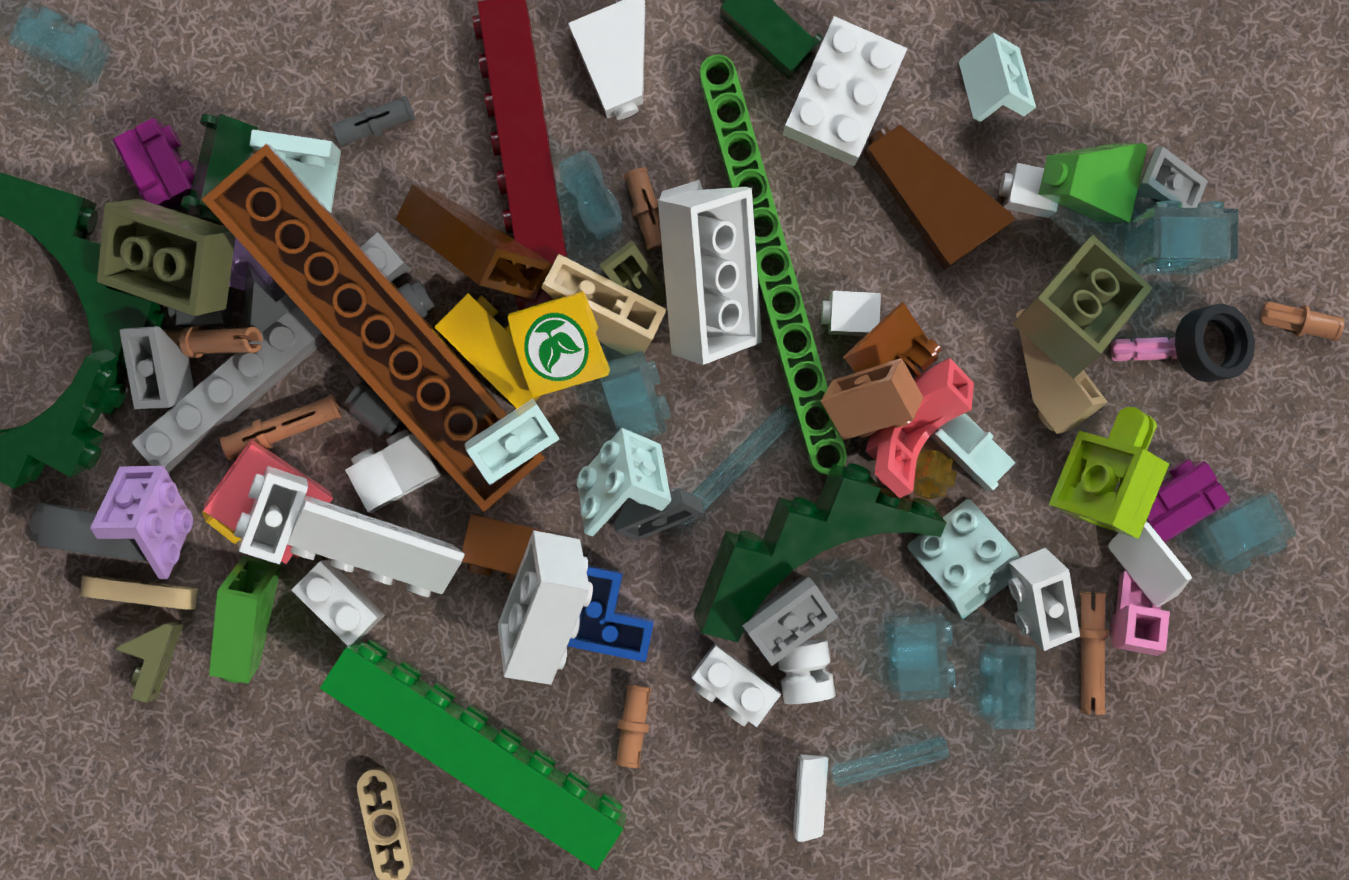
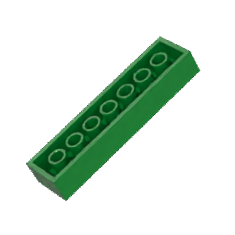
M369 639L367 643L358 641L344 649L319 689L596 871L598 870L625 826L626 814L621 811L623 805L618 800L606 793H603L601 797L587 789L590 783L573 771H569L568 775L562 773L554 767L556 761L551 756L539 749H536L534 753L530 752L520 745L523 739L508 728L502 727L498 731L487 723L489 717L478 708L469 705L465 709L453 700L456 695L446 687L438 683L431 687L420 679L422 673L414 666L404 661L398 665L386 656L389 651L379 643Z

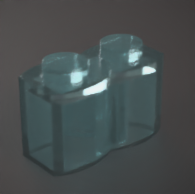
M583 150L560 162L559 171L565 190L569 197L578 205L579 214L587 232L595 240L600 241L622 230L623 219L619 203L612 192L605 187L602 171L596 159L589 152Z
M643 351L608 361L610 372L608 376L602 377L600 380L617 432L624 428L645 438L667 432L664 420L671 418L665 395L657 397L654 385L661 384L655 361L646 362Z

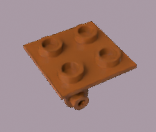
M901 302L843 358L854 373L902 358L908 370L919 378L921 373L915 365L925 371L934 361L939 359L937 354L942 349L933 339L928 340L905 303Z

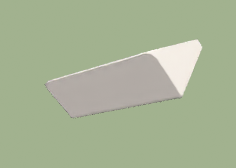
M1147 520L1139 539L1119 533L1108 545L1110 551L1156 607H1160L1177 597L1192 579L1190 573Z
M803 754L798 756L793 834L799 842L819 838L823 835L828 757Z

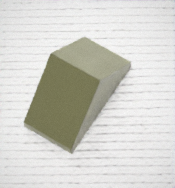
M632 241L599 265L601 272L607 279L659 305L667 299L666 289Z

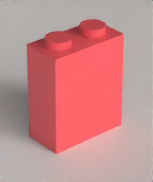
M250 439L204 503L203 511L235 531L241 513L249 514L255 500L248 497L256 474L263 476L267 466L306 478L308 483L307 496L328 503L333 500V496L325 487ZM290 545L286 546L281 559L285 564H287L292 555L296 558L300 557L290 552L292 548Z

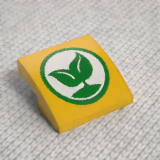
M584 291L508 315L517 356L533 398L608 376L610 368L596 335L598 325Z

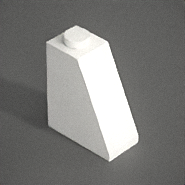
M622 0L568 23L572 38L607 119L616 116L617 120L630 117L638 112L637 106L643 104L645 0Z

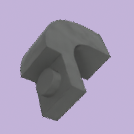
M36 502L35 512L30 520V541L37 542V545L84 554L148 561L135 539H97L90 529L97 512L53 503Z

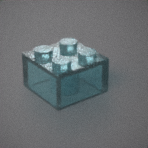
M934 610L885 613L890 692L899 701L950 698L949 687H955L953 662H947L946 646H952L953 641L950 621H944V614Z

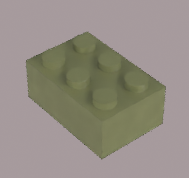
M140 199L105 203L97 282L193 316L224 310L227 306L235 236L226 227Z
M1092 234L1062 265L1013 322V325L1074 379L1104 351L1153 287Z

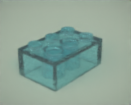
M1161 201L1156 203V207L1146 209L1143 215L1135 216V220L1123 226V262L1137 274L1203 275L1238 259V209L1224 208V202L1198 203V208H1182L1181 201Z

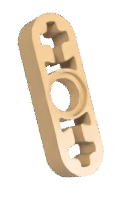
M82 575L80 596L176 609H196L198 589L154 582L142 584V581L98 575Z
M374 767L366 771L357 783V793L374 871L379 880H405L412 870L413 859L396 781L392 773L387 769ZM372 776H377L379 782L386 783L387 787L381 791L382 804L390 800L392 807L383 806L371 812L370 806H375L378 803L376 793L368 791L366 788L372 782ZM379 815H389L395 820L396 831L393 835L382 836L377 833L374 822ZM399 840L401 846L395 845L393 854L395 860L403 861L404 865L398 870V875H393L391 869H385L383 866L389 860L388 847L380 851L378 845H389Z

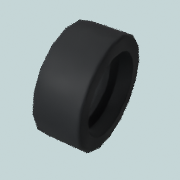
M1220 303L1191 310L1185 315L1176 329L1174 345L1177 358L1184 370L1194 379L1209 383L1238 377L1247 370L1254 357L1255 338L1252 327L1245 315L1234 306ZM1208 320L1214 322L1225 337L1227 346L1226 357L1221 366L1211 361L1205 351L1203 333Z

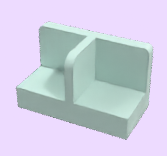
M992 33L960 59L959 65L972 116L975 120L983 121L1002 105L1022 116H1026L1036 108L1019 47Z
M531 399L467 441L465 447L490 485L558 441L559 437L535 400Z
M965 413L943 424L930 436L985 491H993L999 485L997 481L1016 463L992 440L994 436L990 432L985 433Z

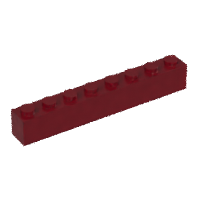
M526 0L477 2L479 15L472 16L476 40L483 39L485 54H480L478 57L482 78H489L491 93H485V103L488 117L495 116L497 131L491 132V141L494 155H501L503 170L497 171L500 194L508 195L510 209L503 210L506 233H514L515 241L546 259L551 264H554L558 254L566 258L568 257L528 4ZM542 288L535 300L516 295L519 311L554 300Z

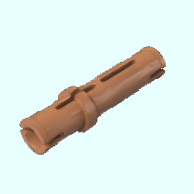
M188 326L182 331L163 330L181 349L182 353L190 358H199L204 354L257 353L262 345L249 344V342L263 341L262 334L256 327L204 330L198 326Z
M330 394L328 397L263 422L262 419L253 421V426L226 437H220V443L227 459L232 461L240 455L250 439L268 450L273 448V443L333 419H339L342 417V413L335 396Z
M1080 592L1081 691L1079 712L1091 714V698L1094 697L1095 715L1106 714L1105 638H1109V629L1105 628L1106 593L1095 592V607L1092 609L1091 592Z

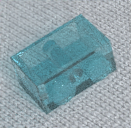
M1260 492L1192 528L1214 571H1228L1230 575L1249 568L1252 565L1250 559L1261 553H1264L1265 556H1270L1285 549L1288 546L1285 541L1297 535L1275 492Z

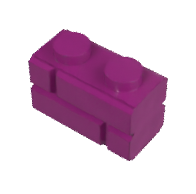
M149 119L136 126L133 130H128L113 138L112 141L143 201L173 209L181 204L183 196H190L196 170L188 159L183 161L179 155L177 148L182 146L171 125L165 127L157 119Z
M1186 459L1169 470L1172 477L1162 482L1148 515L1147 522L1164 543L1231 502V499L1217 481L1216 475L1207 462L1197 461L1192 463L1190 459Z

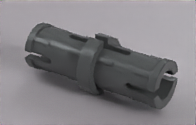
M405 95L400 99L376 108L372 105L364 107L365 112L338 122L335 121L332 123V127L340 146L343 147L348 143L372 134L375 137L384 135L383 130L415 120L416 118L408 97Z

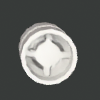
M827 640L805 641L794 649L789 656L778 661L779 670L786 673V677L781 680L785 704L812 703L828 700L836 696L833 675L825 669L830 663Z

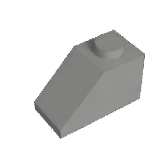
M159 326L119 330L134 409L169 408L176 405L194 389L189 358L182 353L181 349Z

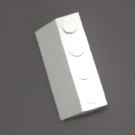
M752 188L689 190L659 199L658 208L671 355L704 365L762 343Z
M307 495L304 497L287 545L292 546L290 552L300 557L314 560L316 554L331 558L329 565L347 572H353L354 567L370 571L368 575L370 579L391 585L393 579L408 583L406 590L425 597H429L431 591L443 594L465 555L451 543Z

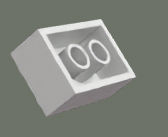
M834 16L785 124L783 135L855 166L908 48Z
M533 530L498 622L504 677L551 685L557 669H563L567 658L568 642L570 638L574 639L577 636L580 625L579 615L583 607L589 606L593 593V585L591 582H588L587 578L588 559L583 557L580 539Z

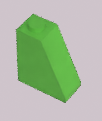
M1144 143L1107 144L1047 155L1038 195L1095 221L1130 223L1148 145Z
M243 555L217 590L210 676L223 678L231 683L243 682L249 684L261 663L282 563L279 565L264 559Z

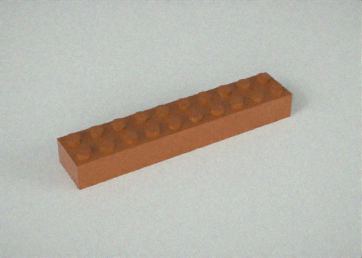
M265 144L201 199L483 512L545 459L543 453L539 452L494 483L488 484L466 451L465 443L507 416L508 413L270 144Z

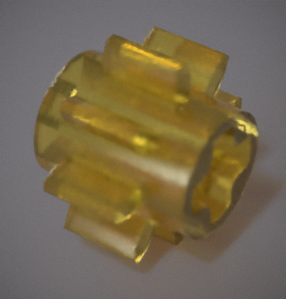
M936 450L919 452L913 491L925 499H935L939 496L946 497L947 488L954 487L957 472L951 470L952 458L948 459L943 453Z

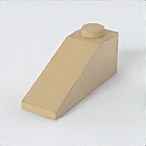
M558 254L541 287L554 300L584 291L598 325L596 332L598 340L637 362L640 361L653 340L667 310Z
M1021 309L1016 313V317L1018 318L1025 309ZM1019 330L1032 399L1040 411L1038 413L1040 420L1048 429L1055 431L1056 434L1070 432L1108 403L1084 370L1073 379Z

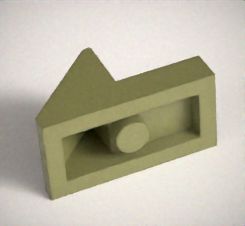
M177 621L166 623L115 648V650L144 659V663L138 664L132 676L131 685L135 687L132 699L144 703L158 699L184 625L183 623Z

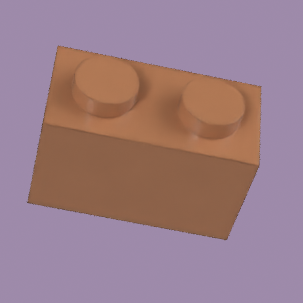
M900 358L832 380L821 402L842 439L846 440L856 436L865 438L883 428L890 426L899 428L909 424L914 420L924 397L903 359Z

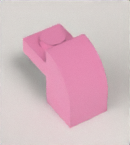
M1127 571L1122 572L1119 577L1116 613L1112 615L1110 623L1113 647L1155 656L1166 652L1170 611L1161 610V606H1154Z

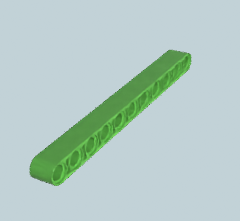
M720 54L712 55L706 58L701 65L700 88L729 188L740 187L745 182H754L761 189V194L753 199L754 221L757 219L766 220L770 223L772 232L767 237L760 238L755 236L758 288L808 462L816 473L828 475L831 468L827 469L819 465L816 456L818 450L822 446L832 447L837 453L836 465L844 467L847 460L846 449L841 435L821 402L828 389L735 66L727 56ZM719 69L727 74L728 80L723 84L715 85L708 81L706 76L710 71ZM723 107H732L737 110L739 118L732 123H726L719 119L717 113ZM735 144H742L748 148L750 156L743 161H736L730 157L728 150ZM767 257H775L781 261L783 271L776 276L767 275L761 268V262ZM782 294L789 296L794 304L793 311L788 314L776 312L772 306V299L775 296ZM790 332L800 334L804 339V349L798 353L789 352L783 344L784 336ZM807 370L814 375L816 383L812 390L802 391L796 387L794 377L798 371ZM818 408L825 413L827 421L821 430L811 429L807 425L805 416L809 409Z

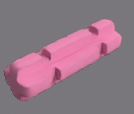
M1167 337L1135 338L1132 342L1130 339H1116L1111 342L1110 353L1114 361H1128L1131 358L1134 361L1162 360L1169 358V356L1171 359H1178L1174 345L1175 337L1170 338V340Z

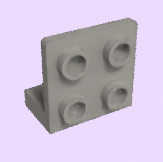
M802 576L759 607L751 619L742 626L771 666H773L782 658L789 656L794 649L813 635L822 632L838 616L811 578Z

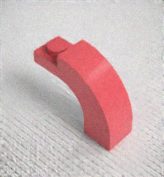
M951 358L923 372L919 378L916 377L914 379L924 398L912 422L899 428L890 426L880 429L869 437L866 452L876 461L874 474L881 484L887 486L899 498L913 492L917 458L927 439L943 424L972 410L974 382Z

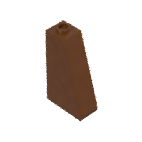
M901 124L891 131L885 126L868 138L867 141L870 145L866 148L863 155L944 270L1016 220L1011 212Z
M413 184L395 219L481 286L535 300L553 265L443 194Z

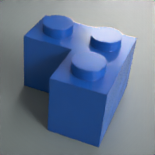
M588 565L587 578L588 582H591L593 585L592 598L589 606L583 607L581 610L577 636L574 639L570 638L568 647L646 662L654 619L616 611L623 572Z

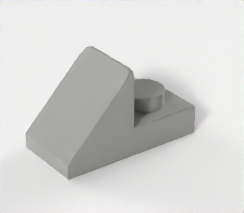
M1156 146L1141 176L1136 196L1159 199L1179 215L1193 217L1208 180L1165 147Z

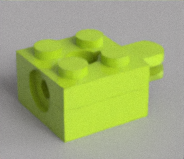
M1126 407L1118 412L1108 438L1079 430L1049 505L1076 519L1139 539L1169 466V463L1147 451L1157 428L1154 418L1136 407ZM1120 481L1119 488H1118L1117 491L1114 493L1113 491L1115 490V488L1117 487L1118 482Z

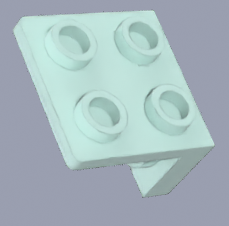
M252 130L250 146L258 151L265 144H270L331 213L341 150L332 141Z
M621 428L611 440L604 443L600 453L588 466L582 468L577 478L584 533L590 536H594L628 498L634 499L639 504H646L661 511L671 502L661 444L624 428Z
M970 499L965 500L943 517L947 524L941 537L920 534L908 544L909 551L946 593L953 609L962 620L1009 585L1008 581L1012 579L1009 562L1020 558L1016 549Z

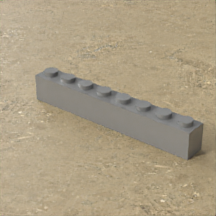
M378 232L361 246L392 283H395L411 269ZM296 305L261 333L263 341L249 342V344L262 345L257 353H235L131 443L151 466H164L167 473L171 474L328 339Z

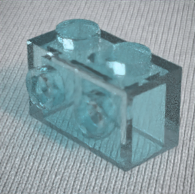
M23 6L8 43L29 57L97 84L112 48L98 38L100 32L81 22H77L75 27L62 22L63 16L45 7H40L39 11L36 12Z
M986 643V652H981L980 675L981 677H986V693H980L979 697L980 716L986 717V723L994 729H1035L1036 647L1026 643Z

